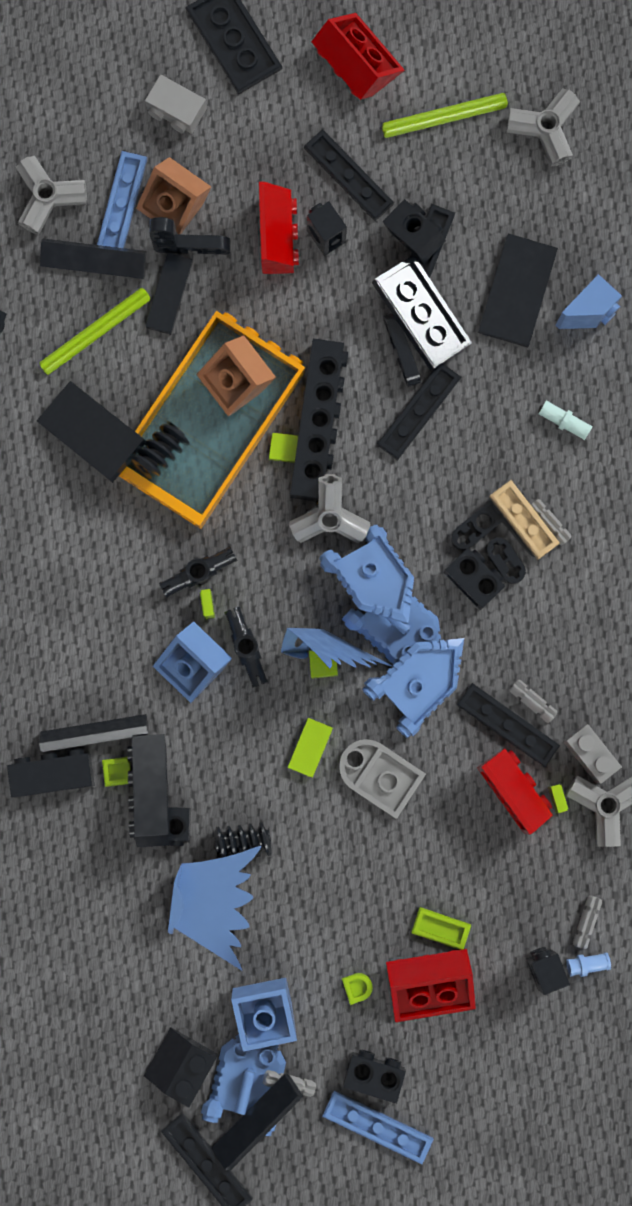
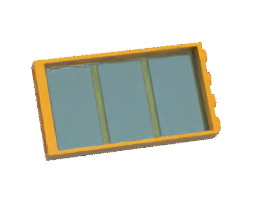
M218 311L214 313L135 431L145 440L152 439V434L155 431L160 432L159 427L162 424H167L166 422L169 421L184 433L190 444L188 446L182 443L179 444L183 450L181 454L174 450L172 451L176 459L174 461L168 458L165 459L169 466L167 469L158 466L161 472L160 476L152 473V479H149L132 462L119 475V477L200 529H202L305 374V367L302 366L303 362L298 357L292 354L288 357L280 352L281 348L276 343L270 340L266 343L258 338L259 334L254 329L248 326L244 329L236 323L237 320L232 315L226 312L222 315ZM245 336L276 378L262 393L232 415L227 416L196 374L224 343Z

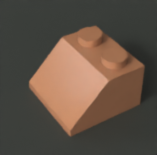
M169 157L154 167L136 209L150 219L156 217L172 219L175 223L177 234H181L203 206L211 186Z
M245 336L224 343L196 374L227 416L232 415L262 393L276 378Z

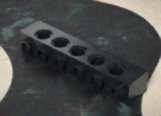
M314 338L312 340L290 498L318 502V479L325 476L326 470H332L334 455L329 454L330 444H336L337 429L333 428L334 418L339 419L341 403L336 402L337 393H343L345 377H340L341 367H347L349 353L344 351V343ZM323 365H331L335 371L331 375H324L320 368ZM321 390H326L331 394V397L326 401H321L317 398L316 394ZM316 416H324L328 422L326 425L318 427L312 421ZM314 441H318L323 444L324 448L321 452L314 453L309 449V445ZM310 467H315L320 471V475L315 479H310L305 475V471Z

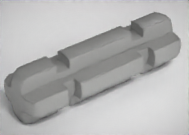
M540 499L535 500L531 504L560 542L559 545L562 546L571 539V534L566 528H562L560 521L549 509H545L546 505Z
M517 680L511 686L510 692L516 697H521L520 701L533 712L541 714L540 718L546 723L551 722L557 715V710L551 705L548 707L546 705L547 702L531 688L528 690L524 682Z
M592 895L587 897L585 903L587 907L586 910L583 909L577 927L578 935L575 934L573 939L574 946L581 949L588 948L590 942L588 937L592 935L598 917L596 913L597 910L600 911L602 905L600 898Z
M267 1070L263 1077V1084L272 1087L283 1073L278 1074L275 1071ZM291 1076L302 1095L309 1097L314 1095L316 1089L315 1082Z

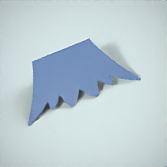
M287 628L281 648L282 653L300 659L308 657L307 650L310 648L329 668L332 667V660L341 665L339 659L355 668L356 665L352 660L367 667L371 666L364 660L376 664L372 661L374 660L393 667L391 664L357 648L324 629ZM297 638L303 641L299 647H295Z
M261 846L223 858L182 863L174 881L168 933L173 934L174 928L242 971L238 959L230 946L241 947V944L230 930H241L250 927L247 920L234 908L247 904L253 899V896L237 888L236 885L245 882L251 876L248 873L239 871L255 857Z

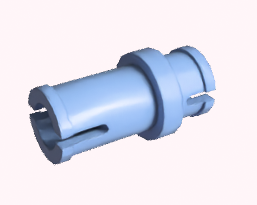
M607 952L586 957L582 954L577 955L575 959L566 960L570 977L574 975L585 977L588 973L611 970L610 957Z

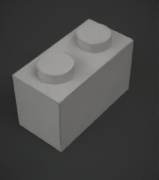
M163 75L159 76L145 100L150 116L159 121L165 119L171 122V127L180 133L187 131L192 134L207 109L205 98Z
M588 724L583 725L563 741L596 784L603 783L622 768Z

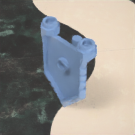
M378 525L371 526L366 535V542L368 544L343 558L338 553H334L333 550H328L320 556V566L325 572L337 574V579L342 581V586L353 597L352 600L358 609L376 615L381 614L386 618L391 617L393 620L408 625L414 576L408 568H405L404 562L399 559V555L394 553L393 547L389 546L387 533L383 527Z
M415 596L410 598L411 605H409L408 625L393 620L391 617H383L381 614L376 615L366 612L363 615L359 610L356 611L353 608L342 618L345 622L344 625L349 630L363 634L364 638L367 641L370 640L371 644L374 647L376 646L380 653L383 652L392 664L398 663L399 659L408 653L407 651L416 642L429 641L431 643V641L439 642L441 639V634L438 633L440 632L438 617L430 610L425 609V605L421 602L419 603Z
M464 638L448 639L446 641L439 640V642L431 641V643L429 641L416 642L407 651L408 653L399 659L398 663L395 662L392 669L389 668L386 671L387 674L385 676L369 678L364 683L365 687L362 690L371 700L380 699L385 694L402 712L403 716L398 720L399 724L396 728L404 737L414 736L419 731L424 719L428 718L431 712L435 711L437 706L441 705L444 702L443 700L457 689L459 678L457 673L460 671L458 665L461 664L459 657L462 656Z
M239 1034L235 1036V1040L231 1039L223 1045L219 1056L220 1062L216 1068L217 1075L214 1076L215 1083L212 1084V1094H210L209 1099L202 1106V1119L218 1123L223 1109L245 1115L271 1088L263 1084L265 1072L271 1070L278 1074H284L286 1061L281 1051H278V1045L243 1052ZM276 1125L265 1136H271L272 1131H275Z

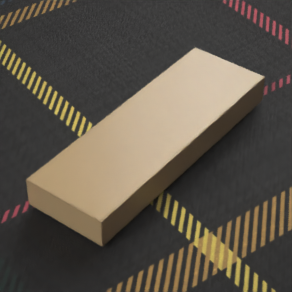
M512 480L489 496L537 560L560 544Z

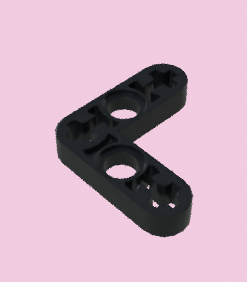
M164 217L150 219L149 234L155 252L188 254V251H197V254L227 255L230 253V238L226 236L177 234L175 223L172 219Z
M492 500L459 525L452 533L451 541L453 546L463 551L467 548L470 549L499 524L503 523L528 554L535 557ZM479 515L489 516L491 526L487 529L480 528L476 523ZM471 523L474 530L481 535L476 537L474 532L468 538L469 544L466 545L464 542L459 544L457 542L459 538L457 533H467L471 529L467 524Z

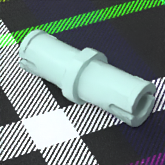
M547 400L539 412V415L558 425L560 430L563 431L565 429L583 440L586 439L593 427L573 416L572 411L568 410L566 412Z

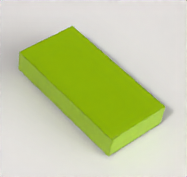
M308 718L288 768L313 778L333 728Z
M419 907L411 933L462 950L465 947L471 924Z

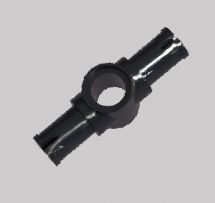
M228 546L226 549L210 557L207 555L201 559H192L186 567L179 570L180 573L160 582L159 585L164 590L163 593L166 598L186 587L190 589L195 585L205 584L210 577L217 574L216 571L238 560L235 554H233L231 547ZM198 565L205 568L204 576L199 579L191 576L192 569Z
M241 607L233 608L236 615L235 618L231 609L224 612L233 633L231 638L234 650L239 657L241 665H245L252 684L251 686L254 688L259 686L257 676L261 684L269 681L260 662L262 657L259 652L258 643L253 636L251 628L248 629ZM244 640H249L254 644V649L249 654H242L239 651V645Z

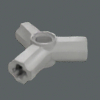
M562 88L549 106L542 112L510 108L507 133L538 137L550 165H561L573 157L561 126L580 104V100L572 91ZM548 122L553 128L545 129L541 123Z
M35 155L26 157L16 166V170L33 194L18 221V224L34 234H40L52 209L56 206L87 204L85 180L53 182ZM49 190L53 192L49 198H41V194L44 191Z
M325 474V476L318 479V508L289 521V526L293 536L300 543L324 531H335L359 544L366 537L370 528V522L342 508V478L335 474ZM329 513L334 514V516L327 517L325 515Z
M576 775L565 796L595 812L596 847L621 846L619 812L632 805V776L610 790L605 791ZM604 798H609L613 802V809L609 813H605L601 809V802Z

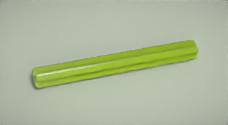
M500 93L384 122L382 124V132L385 138L505 109L508 105L505 93Z
M140 288L40 361L39 365L47 375L51 374L149 302L150 296L144 288Z

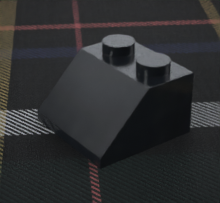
M170 1027L144 1077L164 1094L190 1108L218 1054Z

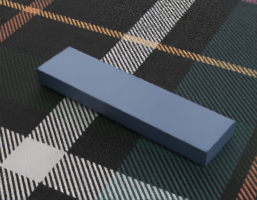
M121 151L97 245L124 248L147 163L146 156Z
M335 1090L322 1117L420 1164H423L434 1140L433 1137Z

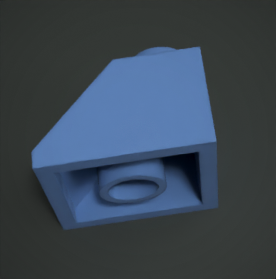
M598 274L561 313L555 326L559 329L597 328L601 322L606 325L620 308L617 303L622 295Z
M192 622L176 635L153 667L192 703L223 671L232 658L195 622Z
M286 978L233 988L231 1001L243 1052L297 1041L292 1002Z

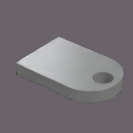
M368 739L359 740L349 745L343 752L339 763L340 775L344 783L395 819L398 818L426 773L384 745ZM352 751L361 753L363 757V762L358 767H352L347 762V756Z

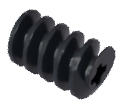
M169 421L166 422L167 424H162L159 427L160 432L155 431L152 434V439L145 441V447L138 449L139 455L134 454L130 457L133 465L149 479H152V473L157 476L161 475L158 466L165 469L169 467L165 461L166 458L171 461L176 459L172 453L173 450L180 454L183 452L179 445L180 443L186 446L190 444L184 433Z
M263 822L259 823L257 831H255L252 823L248 824L246 832H244L241 824L237 826L236 833H233L230 826L226 827L225 834H222L220 827L215 829L217 858L219 853H221L222 857H227L230 855V852L234 855L261 846L256 854L257 857H261L262 849L265 850L267 856L272 855L270 827L266 830Z

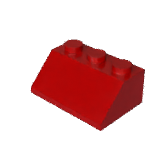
M357 13L328 19L311 41L316 47L318 54L328 61L333 67L334 73L345 81L350 87L351 93L360 100L372 97L405 71Z
M264 181L259 182L262 273H294V265H299L298 249H293V240H298V225L292 224V214H297V198H291V189Z
M504 748L479 765L477 769L524 834L531 835L553 816L550 811L552 805L544 794L539 796L533 787L536 786V783L528 772L523 774L517 766L521 762L512 750L507 752Z
M467 949L386 962L395 1022L476 1009L473 973Z

